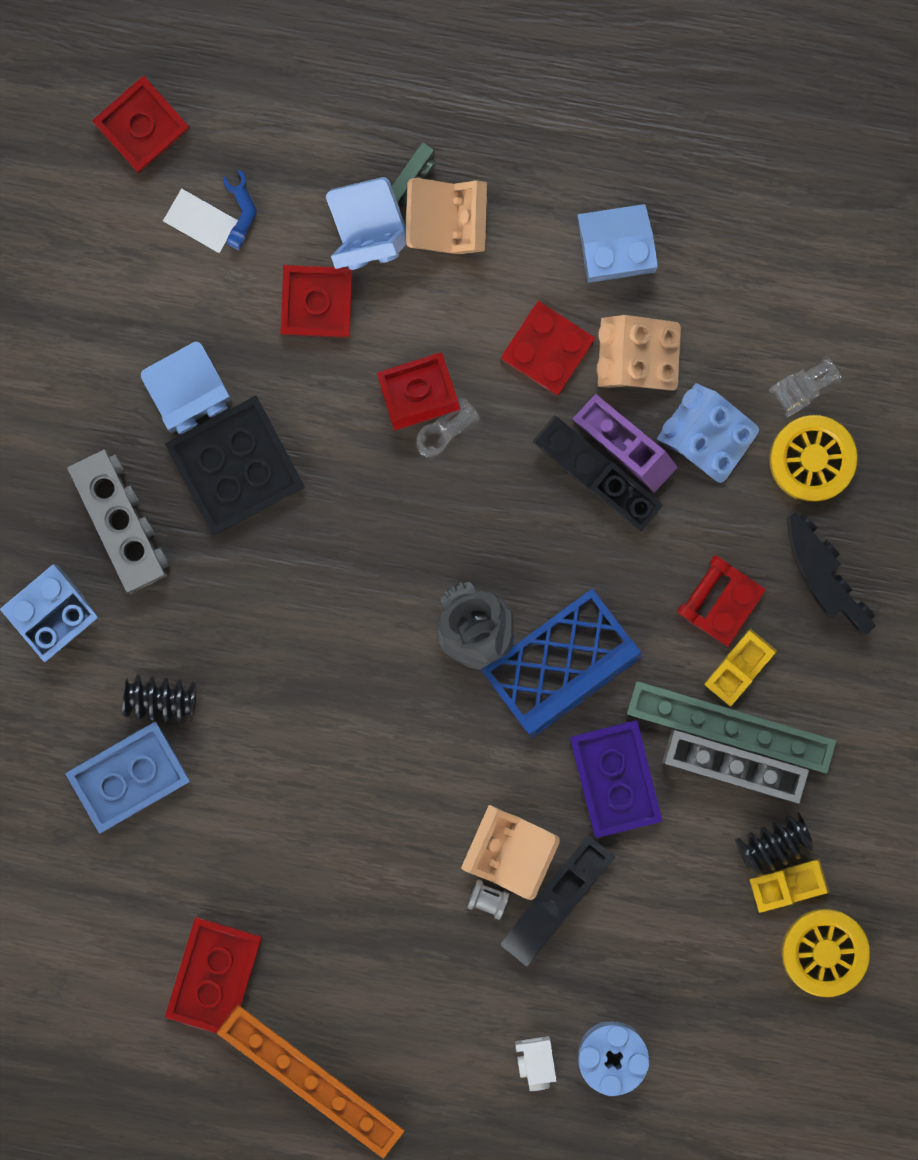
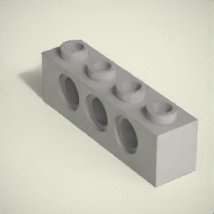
M104 449L67 467L126 592L131 594L166 577L167 574L164 568L168 567L169 563L161 547L156 550L154 549L149 538L154 535V532L146 516L140 519L134 507L140 503L132 486L125 487L120 478V475L125 472L117 455L110 456L109 452ZM104 480H111L115 488L113 495L107 499L100 498L97 494L99 483ZM119 511H125L129 515V524L122 530H116L112 525V517ZM134 542H140L144 547V555L138 561H131L127 557V548Z
M671 730L662 763L798 804L800 803L809 770L676 730Z

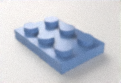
M157 721L65 773L99 834L191 782Z

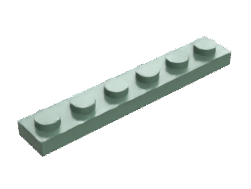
M638 681L635 683L626 713L630 716L825 774L828 772L837 741Z

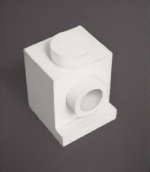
M549 1036L515 1041L516 1052H524V1056L517 1057L520 1078H528L529 1091L550 1088V1082H556Z

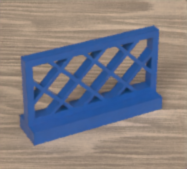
M592 588L513 646L509 654L486 666L481 671L531 739H533L643 656L639 648L626 634ZM590 600L599 609L597 624L578 621L580 608ZM574 613L573 620L566 619L568 616ZM603 615L610 623V625L602 624ZM558 624L572 625L570 644L551 642L552 628ZM577 626L597 629L594 648L574 645ZM601 630L616 631L623 641L613 650L598 648ZM545 633H547V634H546V640H545V641H544V640H537V639H539L541 636H543ZM530 644L545 646L542 665L522 662L524 649ZM549 647L569 649L566 668L546 665ZM573 650L593 653L591 666L584 671L570 669ZM519 653L518 661L510 660ZM597 653H598V654H606L605 656H603L601 659H599V660L596 662V660H597ZM503 664L517 666L514 685L499 683L492 672ZM521 667L541 670L538 689L519 686ZM545 671L565 673L563 687L557 691L543 690ZM570 674L578 675L569 681ZM504 689L513 690L512 700ZM518 691L537 694L535 707L525 715L516 706ZM542 694L550 695L548 698L541 702Z

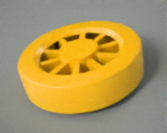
M808 415L788 423L777 434L771 446L769 462L774 480L786 494L804 502H821L838 495L849 485L856 472L858 454L851 434L842 424L826 416ZM807 431H817L814 444H810L806 434ZM823 432L834 438L824 447L820 445ZM798 435L802 439L805 446L804 449L792 442ZM837 442L841 454L828 455L827 450ZM788 448L797 452L799 457L787 458ZM842 459L840 470L827 464L828 460ZM799 463L800 468L791 474L787 464ZM822 469H825L835 477L827 483ZM803 470L807 472L804 484L795 478ZM813 473H816L820 482L818 486H810Z
M816 909L801 915L789 926L783 938L781 955L785 971L798 987L815 996L835 997L852 990L863 979L870 962V946L864 930L854 919L837 910ZM819 926H828L826 938H822L818 929ZM835 927L844 931L836 940L832 941ZM812 929L817 939L814 943L804 937ZM848 937L851 939L853 947L839 948V945ZM801 941L811 946V951L799 952ZM854 953L852 966L840 959L841 954ZM812 957L813 960L803 968L799 958ZM837 963L849 969L841 978H839L835 969ZM818 964L817 978L814 979L807 973ZM825 968L830 969L834 981H823Z

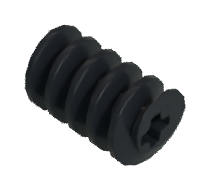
M139 674L136 675L133 683H129L127 678L123 694L122 714L124 717H129L135 708L138 719H142L147 710H149L152 721H156L162 712L164 721L170 723L174 714H176L179 724L183 725L189 715L192 722L196 704V682L192 681L186 691L183 688L182 680H178L174 689H170L168 678H164L160 687H156L154 676L149 678L146 685L142 684L141 675Z
M799 812L798 822L790 815L785 816V828L778 821H774L772 824L773 833L766 827H761L760 839L752 832L748 833L747 845L740 838L735 839L739 853L748 871L752 869L760 877L763 875V864H766L774 871L776 858L784 865L788 864L787 853L789 852L797 859H800V847H804L810 854L814 853L812 838Z

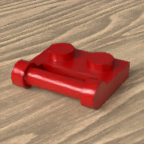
M714 555L709 562L711 567L686 604H681L676 613L728 647L766 589L720 557ZM724 574L730 578V581L706 617H701L696 612L721 575Z

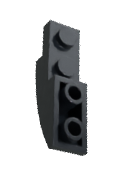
M554 415L533 440V443L552 458L560 468L642 532L663 506L615 463L604 457L559 417Z
M796 512L792 513L787 517L789 541L798 571L810 594L828 619L841 612L861 636L867 635L876 627L871 620L875 615L864 602L860 601L857 604L848 594L852 591L851 587L840 575L834 578L831 574L841 565L836 559L840 555L839 552L827 539L822 543L815 535L814 531L817 527L807 515L803 513L799 516Z
M588 835L537 896L500 946L527 968L615 859V856Z

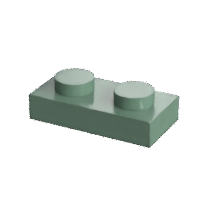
M423 142L392 185L398 206L401 205L404 208L407 206V183L409 179L419 177L425 179L436 163L432 160L434 150Z

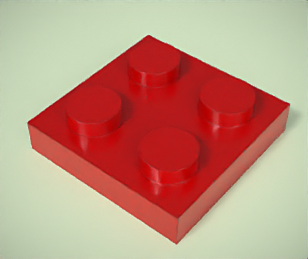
M144 75L92 120L95 126L138 174L190 130L187 123Z
M283 265L280 334L286 336L350 338L353 270L346 267L335 269V267Z
M538 300L500 359L558 397L596 338Z
M442 352L377 372L394 431L461 410Z

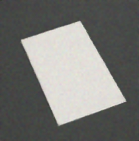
M181 189L163 221L220 253L230 231L238 220Z

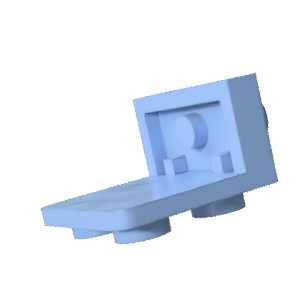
M380 177L331 189L327 193L326 199L343 243L331 255L335 269L348 266L350 270H354L367 265L372 260L379 259L380 263H385L399 256V252L406 245V226L390 181L387 178Z
M199 342L189 344L141 372V379L161 413L164 424L171 433L178 431L179 434H182L197 425L195 420L206 414L209 417H213L228 408L226 404L232 401L207 353Z
M695 383L692 389L686 392L682 403L673 416L665 422L657 440L664 446L684 455L712 479L722 483L730 475L759 433V427L716 391Z

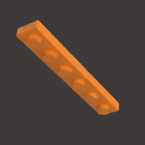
M239 1004L218 1029L217 1034L381 1158H385L404 1133V1129Z

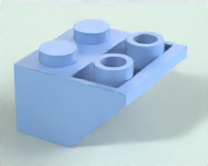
M54 564L0 608L2 613L44 663L99 618L78 588L62 569Z

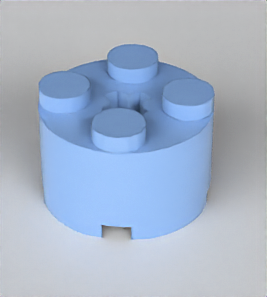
M601 1022L591 1027L582 1037L578 1048V1065L583 1078L590 1087L607 1096H617L634 1090L643 1081L649 1068V1055L643 1039L634 1028L620 1022ZM610 1050L614 1054L621 1052L622 1054L618 1057L620 1063L617 1065L613 1063L606 1065L605 1062L608 1060L606 1053Z

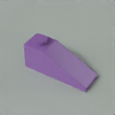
M596 394L573 417V421L654 493L678 468L665 450Z

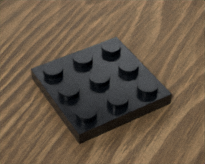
M257 395L165 443L213 536L305 488Z

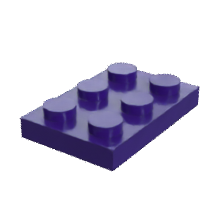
M637 720L570 737L595 838L663 821Z

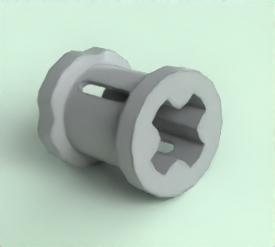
M477 879L468 901L467 909L472 910L475 907L493 914L495 919L500 920L510 891H498L483 885V881Z

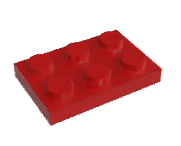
M196 916L165 1018L217 1033L238 1004L242 1006L262 936Z

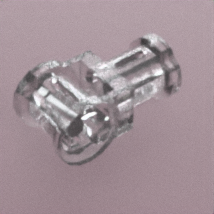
M825 355L821 358L819 364L808 371L802 369L796 374L793 373L768 390L770 394H775L785 409L784 415L787 419L811 404L812 400L820 396L819 392L834 382L836 384L842 382V377L832 360ZM825 373V376L817 381H813V379Z
M463 396L458 398L461 410L442 415L433 424H428L419 431L415 443L416 448L423 456L436 457L441 454L447 447V444L471 423H478L481 420L477 411ZM428 433L431 436L435 433L438 434L440 437L437 441L439 448L436 449L434 446L425 447L423 443L427 438L424 434Z

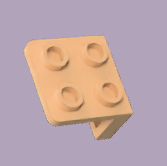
M422 178L409 179L407 183L406 210L407 246L451 254L485 251L487 182L470 181L452 184Z
M629 315L601 318V327L599 329L600 351L597 364L598 387L633 386L666 391L675 390L678 387L680 324L673 321Z
M489 805L461 869L494 882L523 898L533 900L546 875L560 839L557 835Z

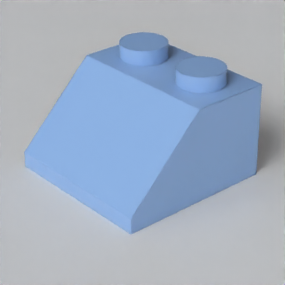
M645 204L577 214L587 283L656 272L658 264L653 232Z

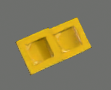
M750 628L704 685L731 707L777 650Z
M819 858L749 879L759 913L791 905L794 902L829 892Z

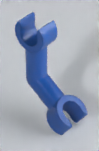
M238 169L241 179L240 185L231 186L225 176L223 181L226 190L234 194L242 210L236 225L232 228L226 240L227 245L240 250L257 214V209L246 189V177Z

